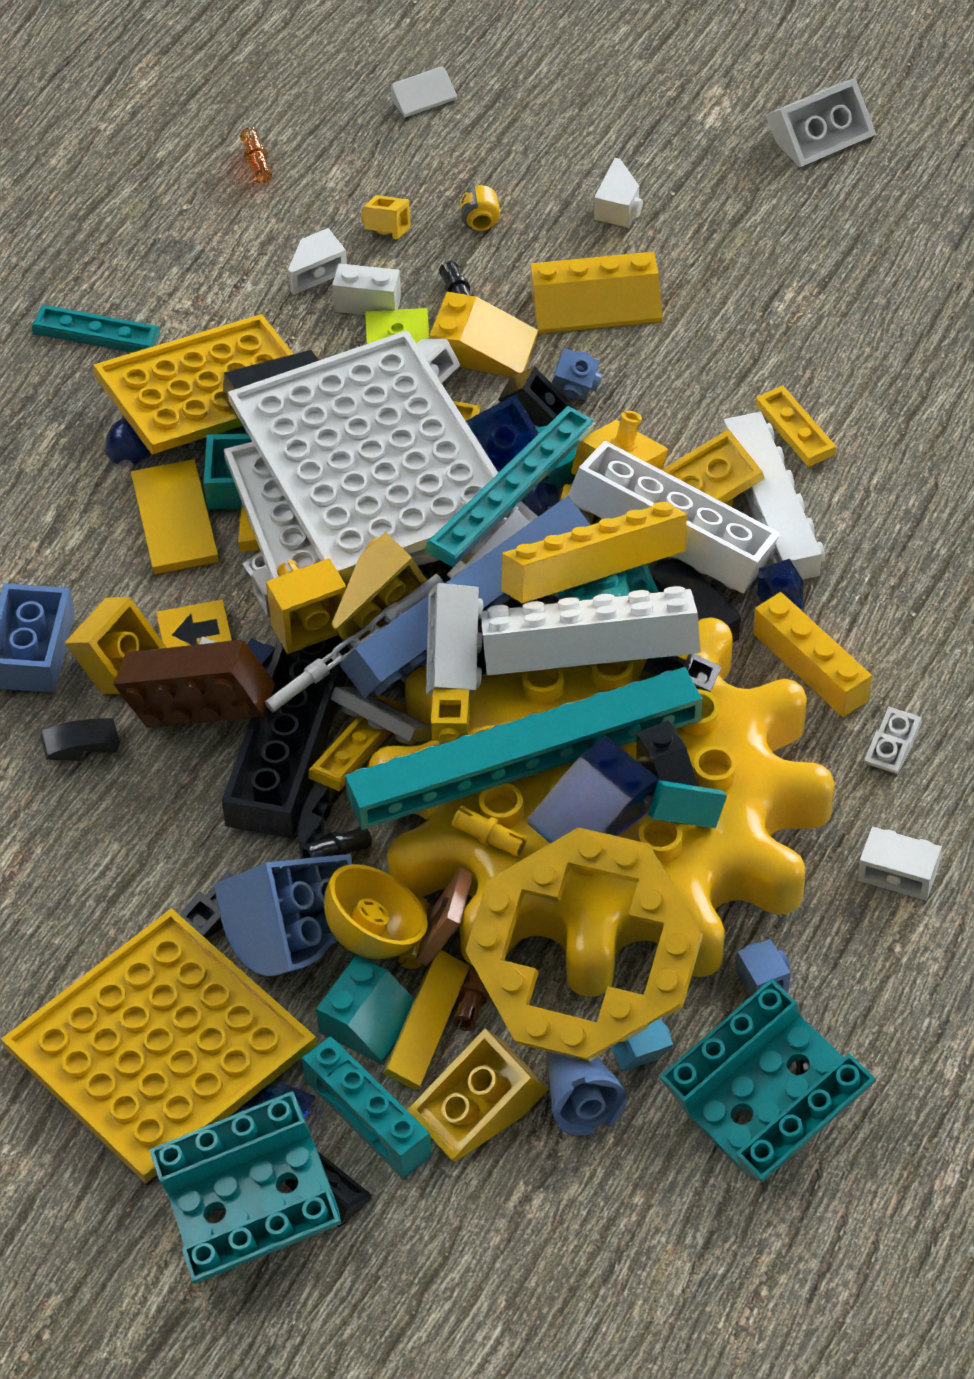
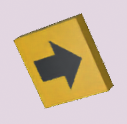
M223 599L156 612L161 639L167 648L197 645L202 637L216 642L232 641Z

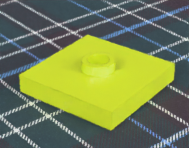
M428 308L365 311L367 344L408 330L416 344L421 339H429Z

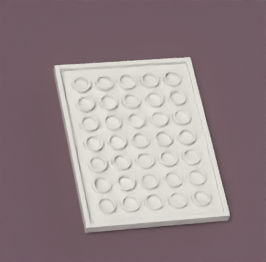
M408 330L228 392L231 406L320 560L330 558L341 578L352 575L359 556L365 551L368 543L375 538H379L384 532L389 534L408 554L425 549L427 541L498 474V471ZM519 504L506 515L508 518L516 509L519 511Z

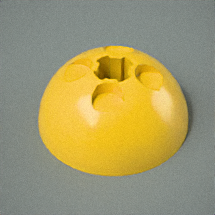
M352 864L337 869L328 882L324 896L325 918L334 937L350 952L370 959H388L407 952L425 935L428 922L422 904L409 888L402 885L388 873L374 867Z

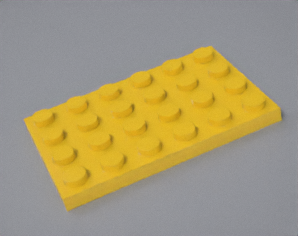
M260 314L93 364V375L151 454H155L206 438L207 435L218 434L243 426L222 397L224 372L293 355V352L265 317Z

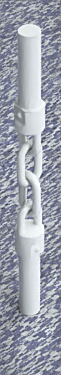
M435 574L398 603L393 602L382 610L381 614L375 617L369 625L336 646L332 653L323 659L318 658L304 669L305 672L265 701L268 709L271 712L276 711L313 682L316 684L330 674L329 670L338 663H341L357 646L429 595V591L437 583H444L441 577ZM384 619L386 624L379 627L376 623ZM370 630L371 633L360 641L359 637ZM350 643L353 648L342 656L338 651ZM332 658L333 662L326 666L325 663Z

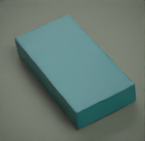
M659 780L647 814L656 820L716 828L727 794L718 789Z

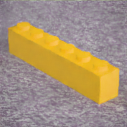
M657 502L652 507L642 510H631L626 515L616 518H605L597 524L587 527H576L571 532L561 535L547 536L542 541L532 544H520L516 549L502 553L501 591L521 603H526L685 552L687 514L673 507L671 503Z

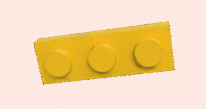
M783 385L756 397L755 406L762 412L763 416L807 467L836 455V445Z

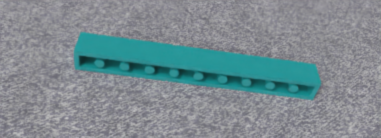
M685 667L674 671H665L658 676L639 682L634 681L608 692H599L592 697L573 703H565L539 714H530L523 719L507 724H499L476 734L464 735L454 741L438 746H429L422 751L403 757H395L369 768H360L353 773L345 775L347 798L363 830L636 742L637 732L670 720L675 729L701 721L702 697Z

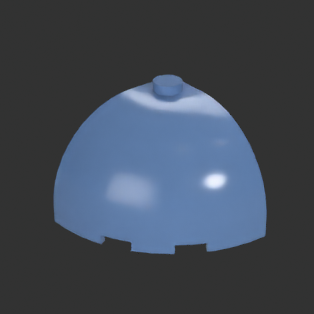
M350 854L266 862L214 884L226 937L233 951L244 965L252 971L265 976L285 974L319 960L330 945L337 942L325 918L324 896L333 873L340 867L352 865Z

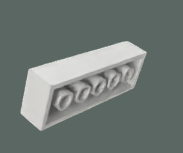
M605 440L578 468L568 494L578 508L591 512L602 519L616 518L626 515L631 510L649 508L657 502L673 504V507L687 514L685 552L669 557L679 559L694 567L699 573L707 574L722 582L729 589L737 590L743 594L767 565L780 536V533Z
M674 586L658 593L637 590L630 592L629 596L614 597L612 594H600L592 600L579 601L577 598H564L554 604L544 605L543 602L532 601L525 603L523 607L509 608L505 605L489 607L487 611H483L481 617L487 675L701 653L698 613L691 589L685 590L683 587Z

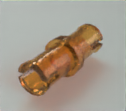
M246 128L240 133V140L245 149V162L250 165L254 181L257 183L261 182L260 174L263 183H266L272 178V171L267 162V149L261 144L258 130L251 128L252 137L249 128Z

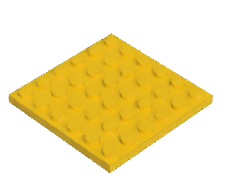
M172 908L1 1038L3 1047L145 1184L157 1175L149 1149L228 1118L317 1046V1039L314 1034Z

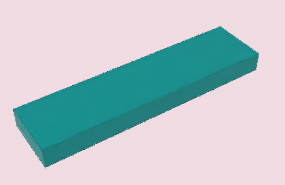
M48 305L41 306L31 326L33 334L132 353L155 346L160 336L159 326Z

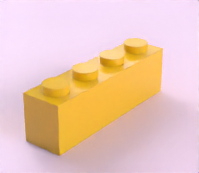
M779 592L755 608L753 634L843 718L869 701L872 675L782 592Z

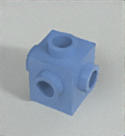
M563 348L551 383L565 397L585 401L590 390L596 392L602 374L597 372L600 360L593 358L586 352H574Z

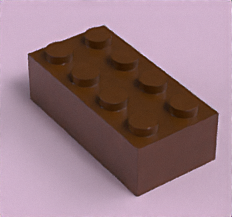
M244 639L126 652L113 684L146 728L264 717L267 709L265 701L271 697L275 687V683Z

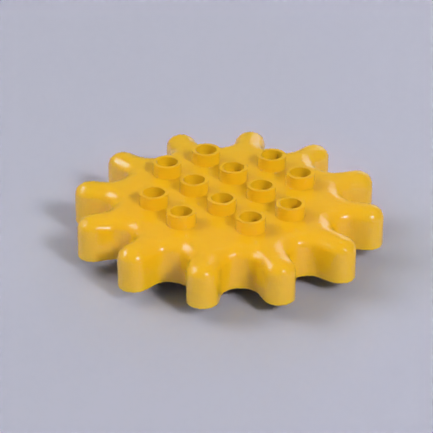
M716 618L700 619L698 625L701 653L695 654L722 667L711 692L698 689L702 697L701 721L675 730L687 748L699 787L718 789L727 794L716 828L656 820L647 814L655 789L636 760V742L413 813L420 815L427 821L416 828L401 833L392 840L387 851L388 874L409 888L417 898H420L438 890L446 889L461 867L472 872L473 878L468 892L472 899L463 910L459 929L461 953L463 958L473 965L465 950L487 880L578 827L648 843L703 935L692 976L705 977L712 975L719 970L723 963L725 929L715 911L716 908L729 901L742 900L752 903L767 912L780 915L794 912L801 905L804 894L805 864L799 854L777 842L771 835L781 829L819 828L825 825L831 818L835 788L831 772L821 764L784 760L773 753L775 750L798 740L804 732L807 697L803 687L796 681L785 678L751 689L737 688L728 684L724 679L731 669L733 640L730 628L722 620ZM686 654V655H676V656L681 657V658H683V659L686 660L688 654ZM647 659L487 675L485 673L481 677L480 687L476 688V691L470 695L471 714L468 735L491 729L499 724H507L523 719L530 714H539L565 703L583 700L599 692H608L634 681H642V679H639V675ZM426 665L411 671L406 679V712L408 715L431 726L433 695H426ZM442 705V706H461V705ZM431 739L417 746L382 747L373 753L368 768L387 762L395 757H403L422 751L429 746L441 745L439 740ZM463 805L467 809L488 819L494 817L500 821V825L518 834L527 836V843L523 852L518 858H515L513 855L491 844L486 847L479 843L478 838L452 827V820L456 811ZM570 866L560 901L527 893L524 894L507 954L519 941L531 936H543L553 939L566 951V978L570 988L579 995L594 997L605 993L607 986H612L615 961L621 949L638 941H654L659 944L663 926L630 918L629 911L638 882Z

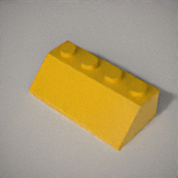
M654 252L530 263L531 294L538 334L662 322L659 273Z

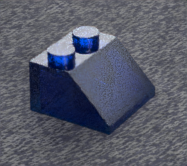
M516 395L466 420V423L498 473L539 434Z

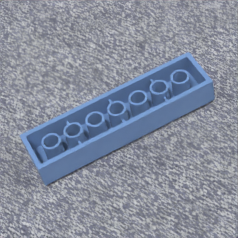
M567 496L445 584L479 587L478 598L483 600V611H487L489 607L495 605H502L507 600L513 599L501 591L503 552L516 549L520 544H532L544 540L547 536L561 535L571 532L573 528L587 527L590 524L571 498ZM428 596L357 646L340 664L364 698L373 692L380 696L402 676L406 677L411 671L419 667L427 659Z

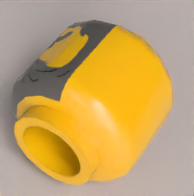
M476 185L462 193L459 199L461 219L467 227L473 230L485 231L498 222L500 218L499 200L492 188Z

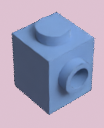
M771 939L760 943H750L742 950L737 951L736 973L750 997L771 978L789 993L791 974L789 962L782 950L777 951Z

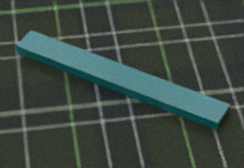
M567 406L427 541L425 551L454 567L593 430L595 421Z

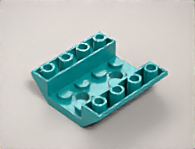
M772 978L659 1076L689 1118L741 1171L760 1182H764L876 1082V1078L850 1053L843 1057L800 1015L798 1003ZM803 1060L808 1062L810 1066L807 1072L802 1075H794L789 1072V1067L794 1061ZM746 1109L753 1113L752 1120L747 1124L739 1125L733 1121L734 1114L739 1110Z
M293 1091L149 1149L159 1181L168 1194L184 1243L182 1251L194 1284L341 1224L335 1197L315 1142ZM288 1179L298 1181V1185L293 1192L287 1194L279 1192L280 1186L284 1181ZM218 1208L226 1210L225 1217L220 1222L209 1223L207 1221L209 1214L213 1210Z

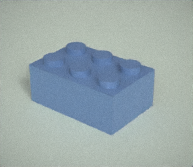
M3 583L0 594V689L56 692L67 648L64 643L70 636L75 616L70 588Z

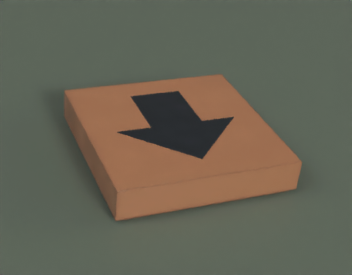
M461 867L430 910L427 920V931L421 940L416 958L417 962L425 966L430 965L459 926L473 878L472 872Z

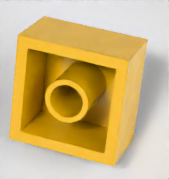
M624 411V413H621L620 421L615 420L588 434L578 444L571 473L576 475L578 468L604 440L660 470L664 467L668 448L638 432L642 421L640 414L634 411Z
M330 558L301 569L298 568L295 561L288 560L291 571L288 570L285 562H283L277 568L279 577L266 581L271 626L287 654L338 635L331 624L347 586Z
M131 597L105 598L64 643L101 694H120L113 684L126 652L167 648Z

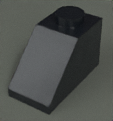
M535 366L509 378L498 398L520 422L538 427L550 424L567 406L577 411V408Z
M670 720L636 733V760L655 790L659 780L699 786L687 748Z

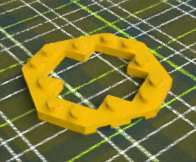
M578 827L486 881L465 951L517 1044L590 1062L602 1055V1052L620 1041L623 1043L647 1029L649 1024L666 1014L669 1016L683 1008L703 935L650 844ZM570 866L638 882L629 911L630 918L663 926L644 995L607 986L597 1022L530 1006V1000L539 973L538 970L504 961L524 894L527 893L560 901Z

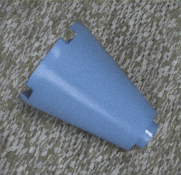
M546 1051L552 1115L559 1128L563 1132L578 1136L596 1133L594 1128L604 1123L607 1128L614 1124L623 1114L627 1098L622 1084L599 1057L588 1062Z

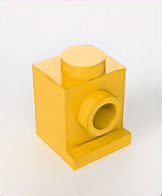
M374 196L363 206L361 212L364 228L376 231L382 235L392 233L393 239H399L411 228L409 199Z
M433 689L431 712L432 740H439L441 744L469 734L471 714L469 689ZM442 705H461V706H442Z

